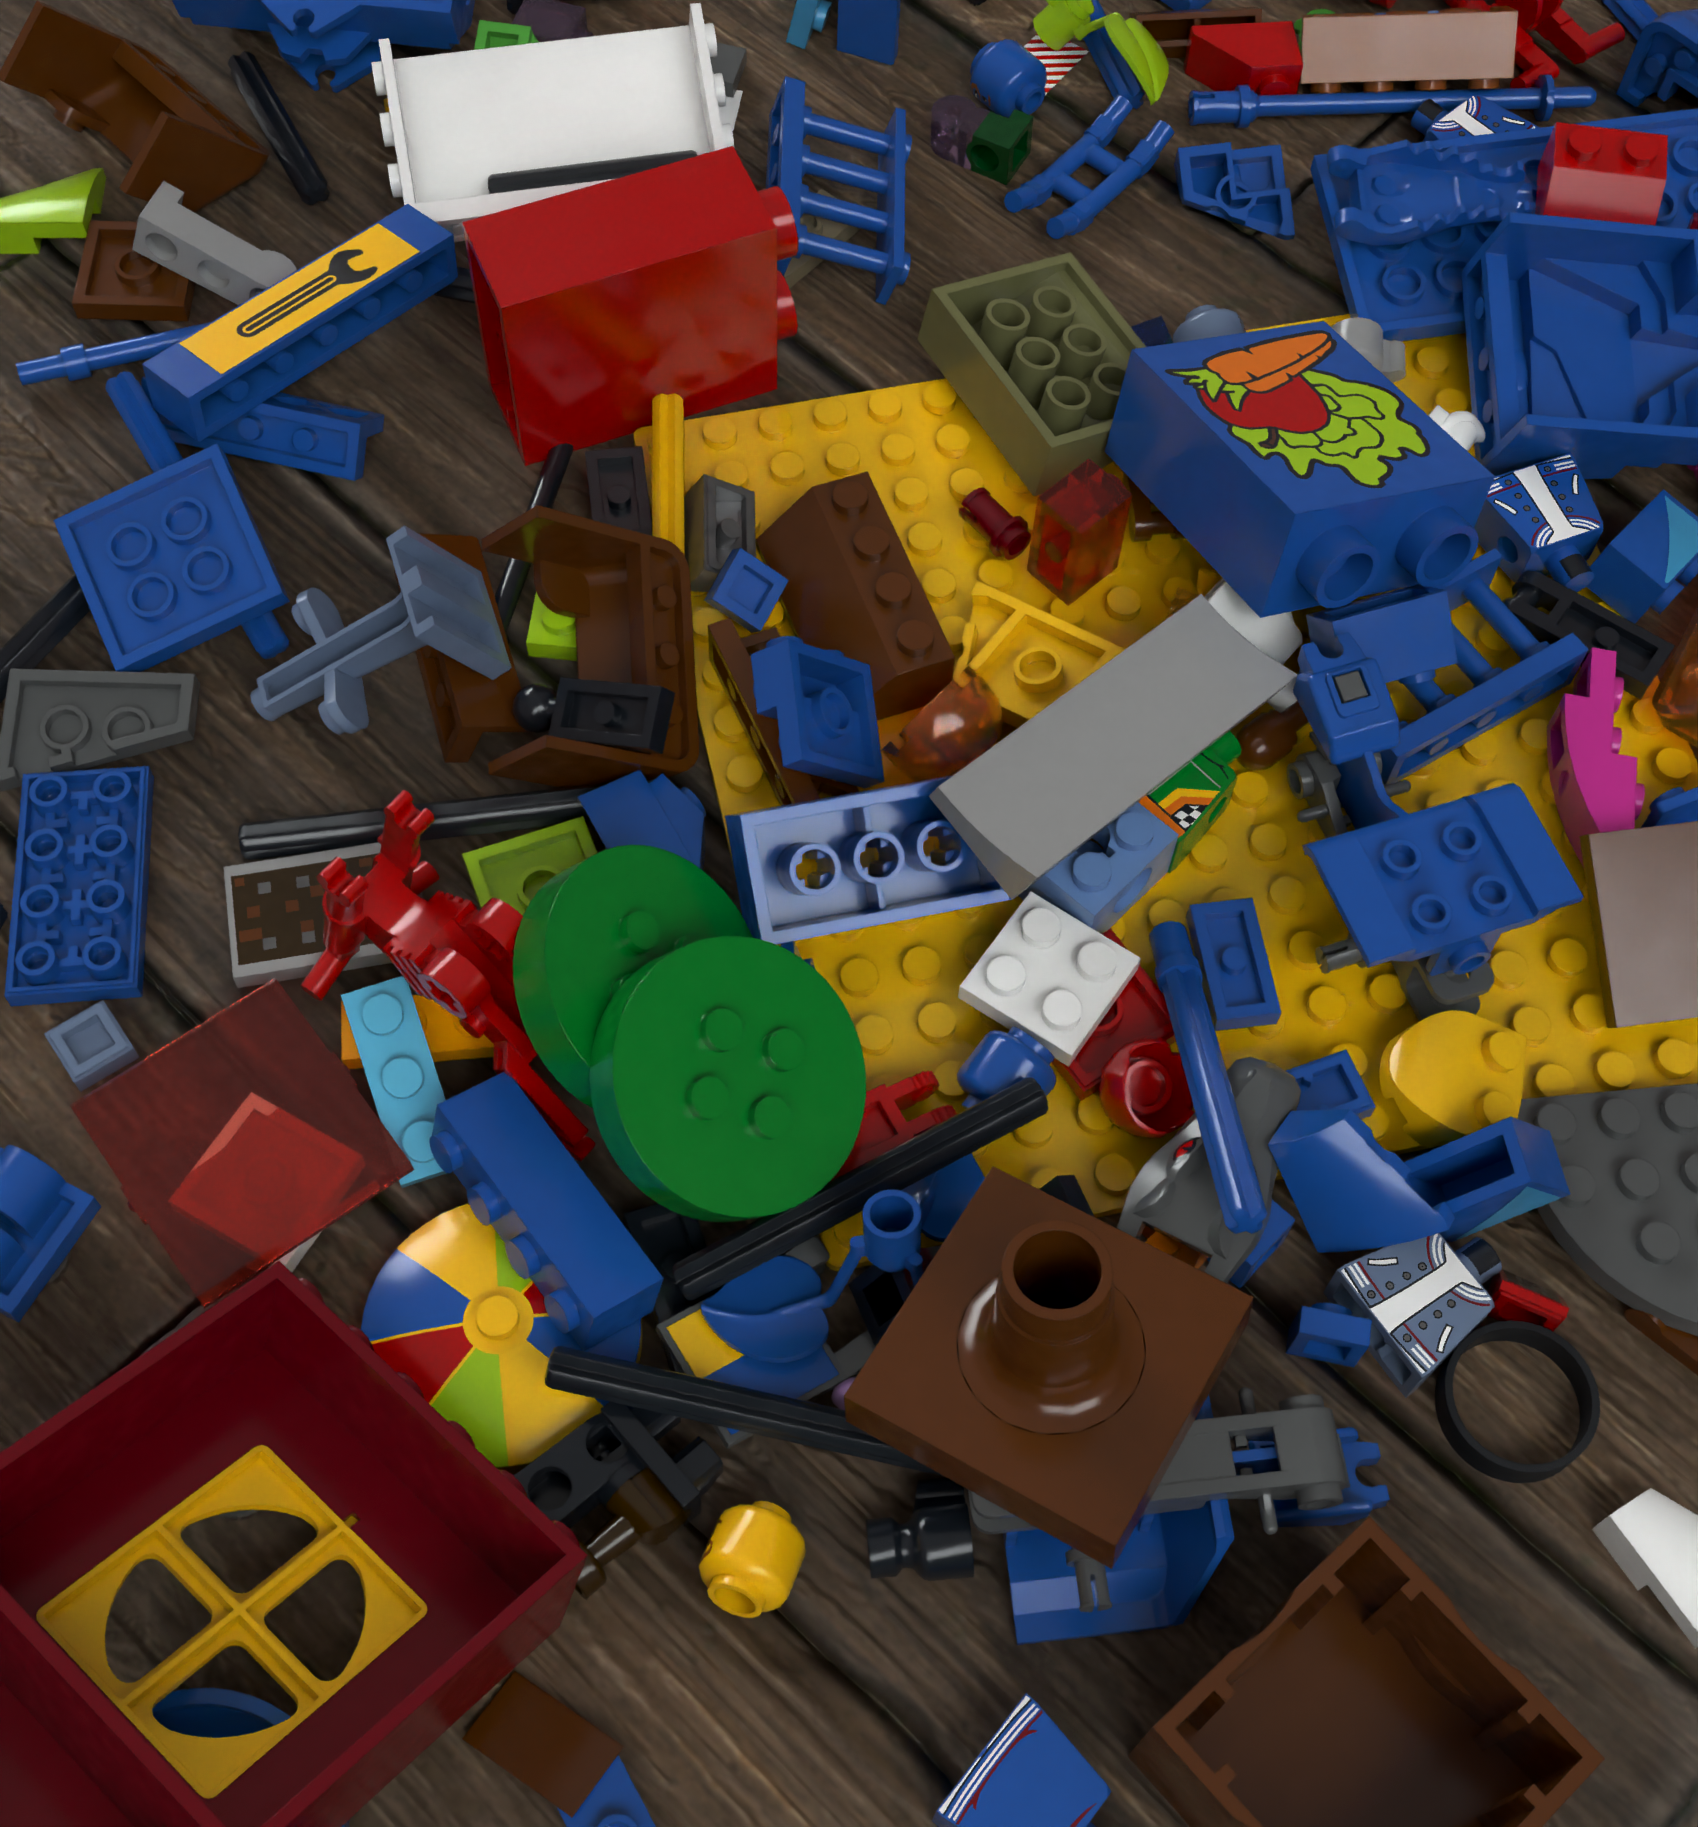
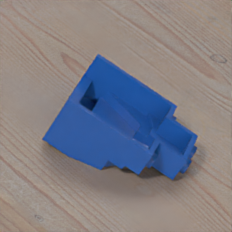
M1509 212L1461 271L1472 414L1481 422L1486 433L1484 442L1474 443L1475 458L1494 476L1567 453H1571L1575 458L1584 479L1613 478L1625 466L1658 468L1662 463L1696 466L1698 464V230Z

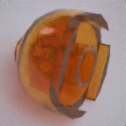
M971 664L960 674V677L967 683L963 689L954 680L951 681L902 729L899 735L905 742H908L900 750L891 741L881 750L897 769L915 782L956 774L993 747L1003 732L1004 713L1000 700L988 682Z

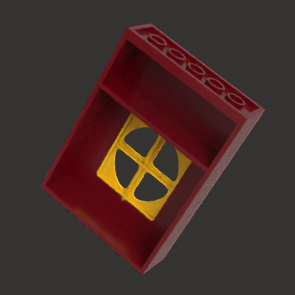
M278 1261L0 1452V1827H342L560 1627L588 1555L580 1548L576 1536L565 1524L557 1520H550L527 1498L524 1487L514 1475L505 1470H498L475 1448L471 1436L460 1424L444 1419L424 1399L421 1389L411 1377L402 1372L396 1373L378 1356L363 1331L354 1325H346L325 1305L322 1295L310 1281L304 1278L298 1279ZM243 1510H269L287 1513L302 1518L314 1527L317 1537L247 1593H236L229 1589L181 1538V1532L190 1524L215 1515ZM146 1559H155L161 1562L208 1610L211 1615V1621L205 1628L136 1682L125 1683L116 1678L108 1665L105 1650L106 1624L115 1597L134 1567ZM335 1560H344L350 1563L360 1576L365 1603L364 1623L358 1645L343 1672L331 1681H323L315 1677L267 1628L264 1618L271 1610L329 1563ZM229 1646L244 1648L297 1704V1711L294 1715L277 1725L250 1734L223 1738L197 1737L171 1731L160 1724L152 1712L157 1703Z

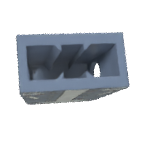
M1440 1233L1414 1241L1384 1247L1343 1265L1337 1269L1323 1293L1331 1303L1350 1309L1352 1316L1372 1320L1368 1351L1404 1397L1407 1398L1423 1384L1495 1307L1492 1297L1482 1284L1501 1272L1502 1264L1492 1246L1482 1238L1476 1237L1454 1252Z

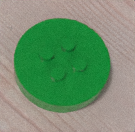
M623 845L605 849L561 871L548 880L538 890L523 914L517 931L513 955V983L520 1017L535 1051L547 1069L568 1092L591 1108L593 1106L590 1094L589 1073L592 1045L601 1017L622 984L651 960L689 943L717 936L753 938L744 918L726 892L709 875L690 861L675 853L647 845Z
M717 936L689 943L651 960L633 973L614 994L601 1017L592 1045L589 1073L591 1101L600 1134L610 1154L629 1180L644 1194L667 1209L689 1218L711 1222L741 1221L781 1213L800 1205L823 1189L837 1174L849 1156L860 1130L866 1099V1073L862 1048L854 1023L838 994L822 975L799 956L768 941L744 936Z

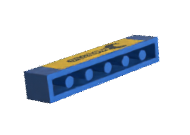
M404 205L142 363L153 409L197 442L204 440L454 282L458 277L454 234L411 205Z

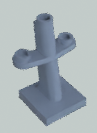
M404 525L386 538L401 588L400 594L389 603L344 627L336 606L324 592L317 588H309L299 593L296 598L297 603L292 606V615L298 626L305 633L313 637L316 645L256 679L258 687L250 694L254 708L264 719L275 721L282 715L324 695V701L319 704L318 710L325 725L338 735L345 732L354 734L369 725L362 676L426 645L435 648L491 680L496 679L512 667L481 571Z

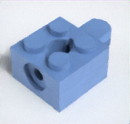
M1138 802L1091 838L1097 841L1103 849L1097 843L1089 840L1018 896L1024 901L1031 891L1102 934L1110 929L1168 872L1179 834Z

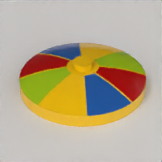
M469 1204L442 1213L422 1225L397 1247L377 1275L367 1298L361 1324V1331L370 1340L374 1352L396 1373L402 1372L411 1377L421 1389L424 1399L444 1419L460 1424L471 1436L475 1448L498 1470H505L511 1474L518 1473L584 1422L601 1413V1408L610 1402L552 1389L545 1385V1373L550 1353L554 1347L563 1346L583 1350L570 1332L564 1334L555 1327L546 1311L544 1296L530 1277L523 1279L516 1273L509 1262L502 1238L491 1224L488 1226L483 1225L476 1218ZM642 1318L585 1350V1352L639 1364L643 1340Z

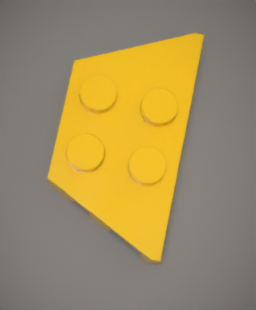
M978 581L972 589V612L969 623H965L961 640L963 654L957 660L953 678L955 698L1019 728L1124 651L1125 648Z

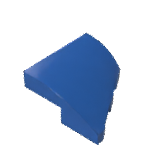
M1231 142L1178 148L1174 167L1182 204L1282 240L1294 239L1295 229L1290 187L1286 188L1281 144L1232 150Z
M1351 1109L1290 1111L1268 1143L1269 1149L1317 1253L1359 1251L1406 1243L1449 1230L1455 1219L1451 1208L1444 1201L1431 1207L1405 1182L1411 1169L1395 1153L1379 1145L1373 1137L1372 1130Z

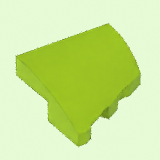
M93 168L41 187L0 198V254H39L42 238H86L92 214L101 213L106 183L103 168Z

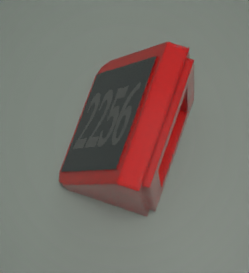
M1501 1270V1272L1492 1277L1488 1294L1492 1297L1495 1307L1487 1316L1499 1321L1529 1322L1554 1331L1567 1317L1569 1307L1563 1297L1556 1292L1505 1270Z

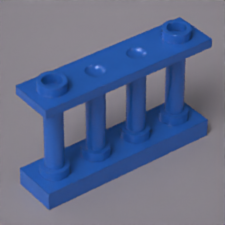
M785 76L769 114L766 188L780 187L791 207L798 235V252L793 258L799 259L804 254L876 273L875 302L886 305L896 284L902 286L905 283L911 264V254L904 252L905 164L912 145V136L906 134V110L895 108L884 133L812 113V108L805 105L806 82ZM806 135L878 154V170L810 152V146L803 144V139ZM804 174L875 192L877 193V209L809 192V186L802 184V178ZM804 213L876 232V250L807 232V226L800 224V218ZM792 257L777 261V270L783 276Z
M1496 548L1474 560L1471 559L1464 570L1455 578L1433 588L1447 590L1450 611L1470 602L1521 660L1505 671L1501 667L1493 669L1452 623L1458 661L1456 665L1474 686L1471 690L1456 697L1454 694L1446 695L1433 679L1420 683L1404 684L1427 712L1425 716L1411 724H1408L1407 721H1400V744L1395 748L1380 752L1382 759L1381 778L1384 786L1404 779L1571 684L1589 650L1573 632L1551 645L1547 641L1539 642L1490 589L1491 581L1503 557Z

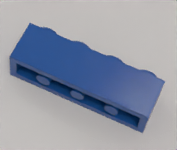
M502 1072L437 1104L433 1132L429 1139L430 1148L437 1164L444 1172L448 1174L454 1172L467 1190L468 1202L474 1215L483 1225L488 1226L491 1224L505 1243L506 1254L513 1269L523 1279L531 1278L544 1296L546 1311L552 1323L560 1332L564 1334L570 1332L581 1349L585 1351L653 1312L664 1279L513 1078Z

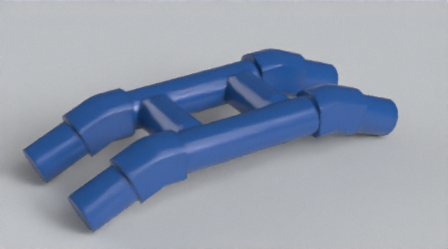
M1117 95L1104 113L1100 114L1093 124L1084 131V135L1041 174H1036L1030 181L1021 184V187L1008 192L1004 198L1005 206L1012 213H1017L1024 209H1033L1043 204L1051 197L1052 192H1055L1073 205L1063 210L1062 214L1048 220L1046 225L1048 235L1053 239H1060L1066 235L1070 236L1082 232L1093 222L1094 217L1132 182L1140 179L1151 169L1159 158V153L1175 132L1169 124L1158 120L1148 135L1141 139L1134 150L1126 156L1125 161L1108 152L1104 148L1117 134L1118 127L1133 109L1131 103L1126 98ZM1084 163L1107 176L1093 190L1070 176Z

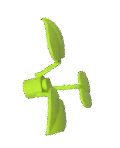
M1046 0L1048 5L1034 17L1033 25L1038 36L1048 47L1059 51L1074 37L1081 41L1089 33L1105 27L1110 39L1143 87L1150 101V106L1159 100L1169 74L1168 61L1160 45L1139 21L1134 18H1129L1125 21L1121 14L1114 12L1090 22V15L1094 13V6L1091 0Z

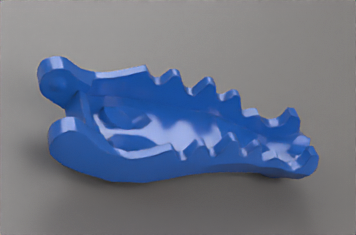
M1407 139L1383 146L1363 149L1349 145H1338L1330 148L1327 153L1328 170L1332 175L1347 180L1350 207L1337 211L1334 216L1335 232L1337 235L1351 241L1375 246L1403 244L1445 230L1475 223H1501L1509 212L1533 214L1536 202L1533 201V184L1525 173V163L1523 161H1516L1507 168H1497L1493 163L1481 165L1478 162L1477 153L1462 155L1459 153L1458 146H1451L1444 152H1437L1431 141H1425L1418 146H1414Z

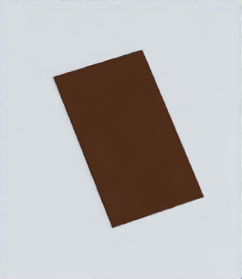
M516 1671L513 1672L462 1738L570 1817L574 1816L624 1747Z

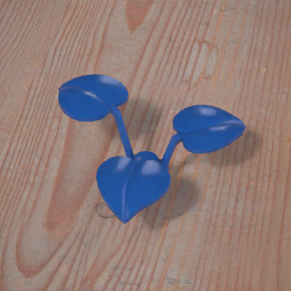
M972 1153L901 1191L884 1190L871 1196L863 1208V1235L854 1236L850 1239V1251L831 1286L825 1293L821 1294L822 1285L820 1277L810 1265L794 1257L780 1255L727 1282L716 1294L703 1301L700 1306L704 1320L728 1346L760 1361L772 1363L791 1362L812 1354L826 1342L829 1334L828 1321L822 1309L832 1307L837 1302L863 1256H866L873 1265L886 1272H898L906 1268L910 1272L915 1287L924 1273L923 1258L920 1255L921 1233L934 1241H945L985 1179Z

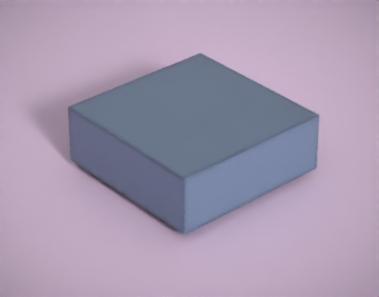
M104 1000L99 1001L44 1033L80 1092L140 1058Z

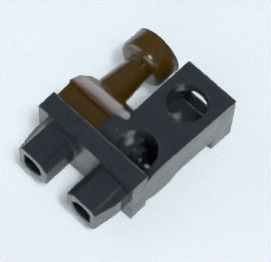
M609 1402L601 1408V1413L584 1422L514 1475L524 1487L527 1498L550 1520L560 1521L569 1529L600 1503L612 1515L585 1544L577 1538L580 1548L588 1555L575 1590L585 1600L606 1583L607 1576L602 1568L638 1542L647 1545H657L667 1540L682 1524L684 1526L700 1514L701 1496L710 1489L723 1473L721 1458L700 1436L672 1459L658 1444V1440L681 1422V1417Z

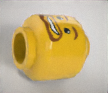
M756 1501L752 1505L740 1504L728 1508L721 1514L700 1559L699 1570L702 1581L708 1588V1597L722 1610L739 1617L754 1618L760 1616L762 1612L780 1608L788 1598L805 1557L806 1548L802 1534L791 1523V1516L785 1509L768 1501Z

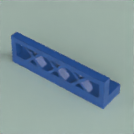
M142 377L141 387L152 404L146 378ZM278 392L204 440L197 442L157 412L173 442L204 449L217 443L223 452L227 454L353 481L363 477L367 438L382 432L384 425V414Z

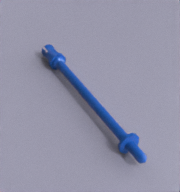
M1539 75L1534 88L1257 95L1254 90L1250 89L1249 85H1237L1233 91L1191 90L1188 100V118H1190L1189 124L1191 126H1196L1197 124L1234 123L1236 128H1248L1249 124L1257 117L1415 113L1419 106L1428 99H1432L1450 112L1470 96L1481 95L1507 110L1533 109L1536 121H1549L1553 109L1586 108L1592 106L1596 101L1597 93L1589 86L1555 87L1552 75Z

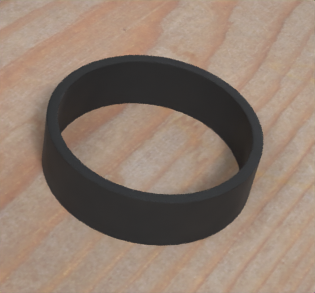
M1500 1321L1473 1331L1456 1347L1445 1361L1436 1382L1435 1410L1445 1438L1466 1463L1481 1473L1501 1481L1532 1483L1545 1480L1561 1472L1588 1447L1599 1423L1600 1398L1595 1378L1588 1364L1568 1341L1540 1325L1523 1321ZM1511 1341L1532 1347L1557 1364L1574 1389L1580 1413L1578 1434L1568 1454L1558 1460L1544 1464H1521L1495 1455L1474 1439L1463 1424L1453 1397L1454 1372L1457 1362L1463 1353L1482 1343Z

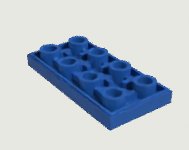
M149 766L23 774L4 995L11 1007L143 997L154 776Z

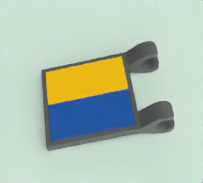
M816 1237L808 1239L783 1255L794 1257L807 1263L819 1276L824 1272L825 1263L830 1258L824 1244ZM706 1299L657 1324L655 1329L683 1374L812 1402L828 1393L844 1380L857 1376L875 1349L869 1332L866 1331L835 1353H833L828 1343L825 1342L815 1352L799 1360L783 1363L760 1361L736 1351L714 1333L701 1313L700 1304ZM713 1425L726 1449L754 1435L753 1433Z

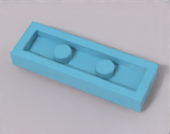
M403 976L342 994L341 998L401 1187L404 1188L446 1174L437 1164L429 1143L433 1132L437 1104L446 1101L408 982Z

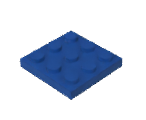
M217 443L53 520L115 671H145L290 602L229 461Z

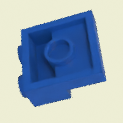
M782 636L771 639L766 643V648L751 654L754 680L753 693L756 699L757 714L778 720V742L782 754L783 767L865 789L885 782L869 664L845 657L843 652L839 650H823L805 644L801 638L795 636Z

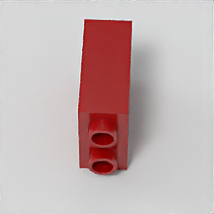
M734 146L462 222L488 383L525 466L545 460L549 450L558 444L570 443L574 446L573 451L635 433L641 427L651 426L652 400L660 393L667 395L676 393L680 395L683 399L684 417L777 389V341L795 336L798 328L792 294L784 276L777 270V261L797 255V229L791 207L782 189L778 186H773L757 191Z

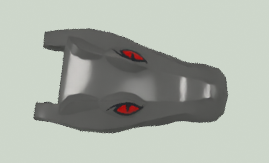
M1253 1057L1236 1060L1227 1070V1074L1267 1211L1266 1218L1262 1221V1229L1253 1234L1247 1231L1234 1234L1226 1227L1196 1113L1142 1166L1129 1187L1117 1225V1229L1139 1240L1145 1226L1210 1257L1211 1259L1204 1272L1225 1283H1228L1236 1270L1255 1249L1270 1219L1272 1192L1279 1168L1269 1149L1268 1143L1289 1112L1297 1110L1301 1095V1089L1294 1076L1274 1063Z

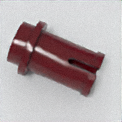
M975 489L962 501L961 504L964 507L959 508V516L989 542V551L994 556H1003L1005 559L1011 560L1019 556L1027 548L1031 541V533L1028 531L1027 521L1021 516L1013 517L991 496L987 489Z

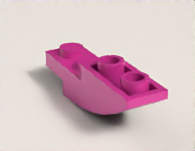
M1594 647L1591 648L1574 680L1573 694L1565 693L1547 725V759L1555 803L1568 840L1583 868L1580 836L1634 829V823L1640 815L1645 794L1644 785L1636 783L1637 757L1618 754L1622 731L1621 728L1613 727L1614 713L1617 712L1622 700L1624 679L1616 676L1617 651Z

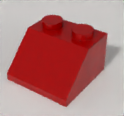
M1556 122L1538 165L1535 214L1656 226L1667 177L1668 135Z

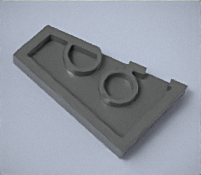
M10 669L0 734V791L22 786L23 774L83 770L194 740L200 692L199 680L195 674Z

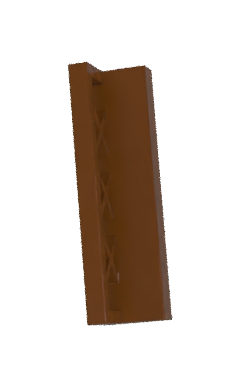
M731 618L708 625L709 660L780 805L821 799L819 796L821 792L831 796L860 792L858 787L783 767L782 754L778 742V720L757 714L750 658L751 654L766 648V643L769 640L781 637L777 628L773 627L740 638Z

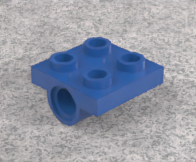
M7 1145L4 1149L0 1147V1313L19 1323L100 1210L101 1205L94 1196L67 1183L48 1164L13 1145Z

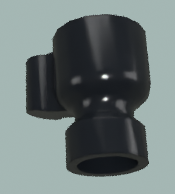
M949 1478L918 1480L913 1515L907 1523L899 1524L892 1517L866 1519L871 1579L896 1577L903 1568L914 1569L921 1578L928 1581L974 1577L972 1535L964 1487Z

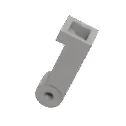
M165 181L162 182L139 215L132 250L237 305L244 303L297 271L293 262L284 254L270 250L262 251L182 206L184 192Z

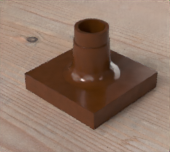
M993 1166L845 1393L846 1422L1112 1569L1249 1321L1254 1297Z

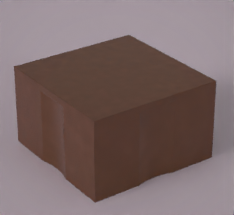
M1370 1516L1288 1595L1270 1617L1240 1647L1231 1650L1167 1712L1128 1755L1129 1759L1190 1827H1542L1605 1760L1592 1744L1520 1670L1498 1657L1476 1637L1465 1624L1449 1597Z

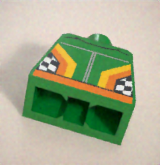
M1230 731L1139 801L1142 806L1179 834L1169 866V874L1178 867L1229 805L1237 776L1228 765L1241 755V746L1237 738Z

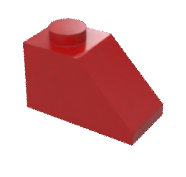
M1292 21L1191 26L1183 67L1186 75L1214 91H1233L1237 85H1249L1250 89L1254 90L1257 95H1285L1297 93L1304 64Z

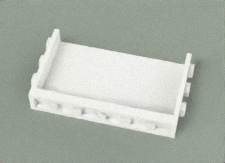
M701 3L690 4L689 25L400 59H393L389 38L378 39L382 61L371 62L377 96L387 95L390 112L379 113L385 147L395 146L398 163L387 164L393 198L403 197L404 205H411L453 233L454 242L465 241L463 221L613 180L608 179L489 194L487 182L491 174L693 150L697 152V155H702L734 146L731 124H721L719 107L726 106L722 73L713 74L710 57L717 56L715 28L713 23L704 24Z

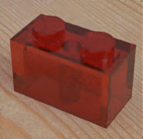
M1087 459L1038 496L1027 571L1069 606L1117 568L1133 494L1126 489L1118 477L1106 473L1092 460Z

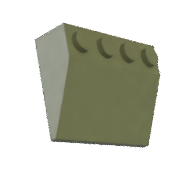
M1071 252L931 289L917 340L1033 496L1079 483L1113 462L1105 453V448L1132 349L1146 346Z

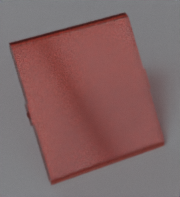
M275 978L70 1105L123 1185L120 1189L128 1199L129 1209L138 1214L144 1225L149 1224L204 1309L415 1170L406 1155L357 1090V1084L351 1076L348 1066L342 1064L334 1051L332 1053L329 1052Z

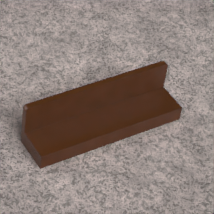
M418 533L481 571L512 667L496 679L491 680L429 645L415 651L444 762L468 763L483 732L527 731L516 722L512 711L513 700L521 690V686L479 540L474 536ZM394 570L395 577H396V581H397L398 588H399V592H401V588H400V585H399V582H398V578H397L396 572H395V570Z

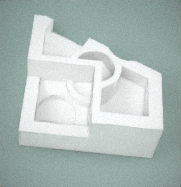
M1650 1488L1610 1514L1593 1527L1592 1530L1637 1590L1646 1585L1649 1586L1696 1649L1698 1648V1515Z

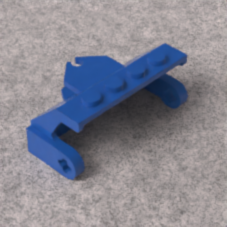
M172 0L179 16L191 18L192 23L196 25L271 32L278 46L280 56L314 91L320 89L318 83L319 74L325 70L334 71L336 73L335 77L330 81V86L334 93L340 92L371 73V62L382 61L378 39L389 38L390 44L451 50L455 44L460 43V38L471 27L475 0Z

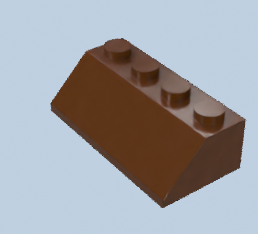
M868 471L811 487L756 539V547L763 563L789 580L779 600L795 637L801 638L805 644L823 650H839L843 652L845 657L870 665L877 720L950 699L955 656Z

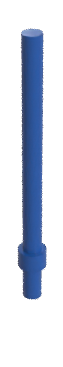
M210 322L90 348H84L83 343L61 347V354L16 363L18 375L22 386L68 376L69 381L92 377V371L150 359Z

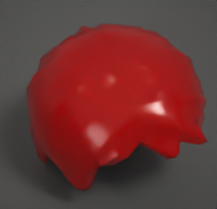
M1161 1037L1141 1038L1124 1044L1118 1051L1114 1052L1101 1069V1083L1098 1088L1101 1105L1110 1122L1116 1124L1117 1128L1137 1137L1160 1139L1166 1134L1182 1127L1194 1114V1111H1192L1193 1102L1180 1053L1172 1052L1171 1046Z

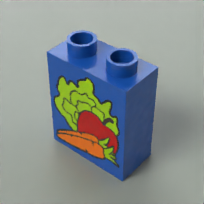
M1325 321L1132 349L1105 448V453L1260 618L1320 605L1325 608H1339L1362 596L1417 584L1429 588L1449 582L1464 570L1477 550L1479 538L1474 527L1495 478L1487 468Z

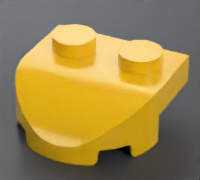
M1450 1010L1433 1014L1408 1027L1387 1044L1381 1058L1379 1071L1383 1097L1385 1099L1392 1097L1395 1099L1401 1113L1408 1121L1403 1126V1131L1412 1139L1428 1148L1444 1140L1447 1142L1455 1141L1510 1116L1518 1119L1522 1101L1527 1036L1466 1011Z

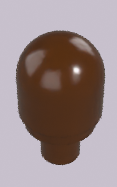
M1298 701L1281 713L1273 709L1260 713L1237 732L1235 737L1241 746V755L1236 759L1239 764L1252 771H1262L1272 767L1292 751L1293 746L1298 740L1296 732L1308 723Z

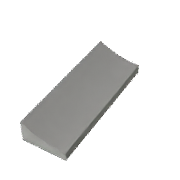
M1200 594L939 785L929 797L1011 900H1013L1264 705L1294 680L1298 674L1249 642Z

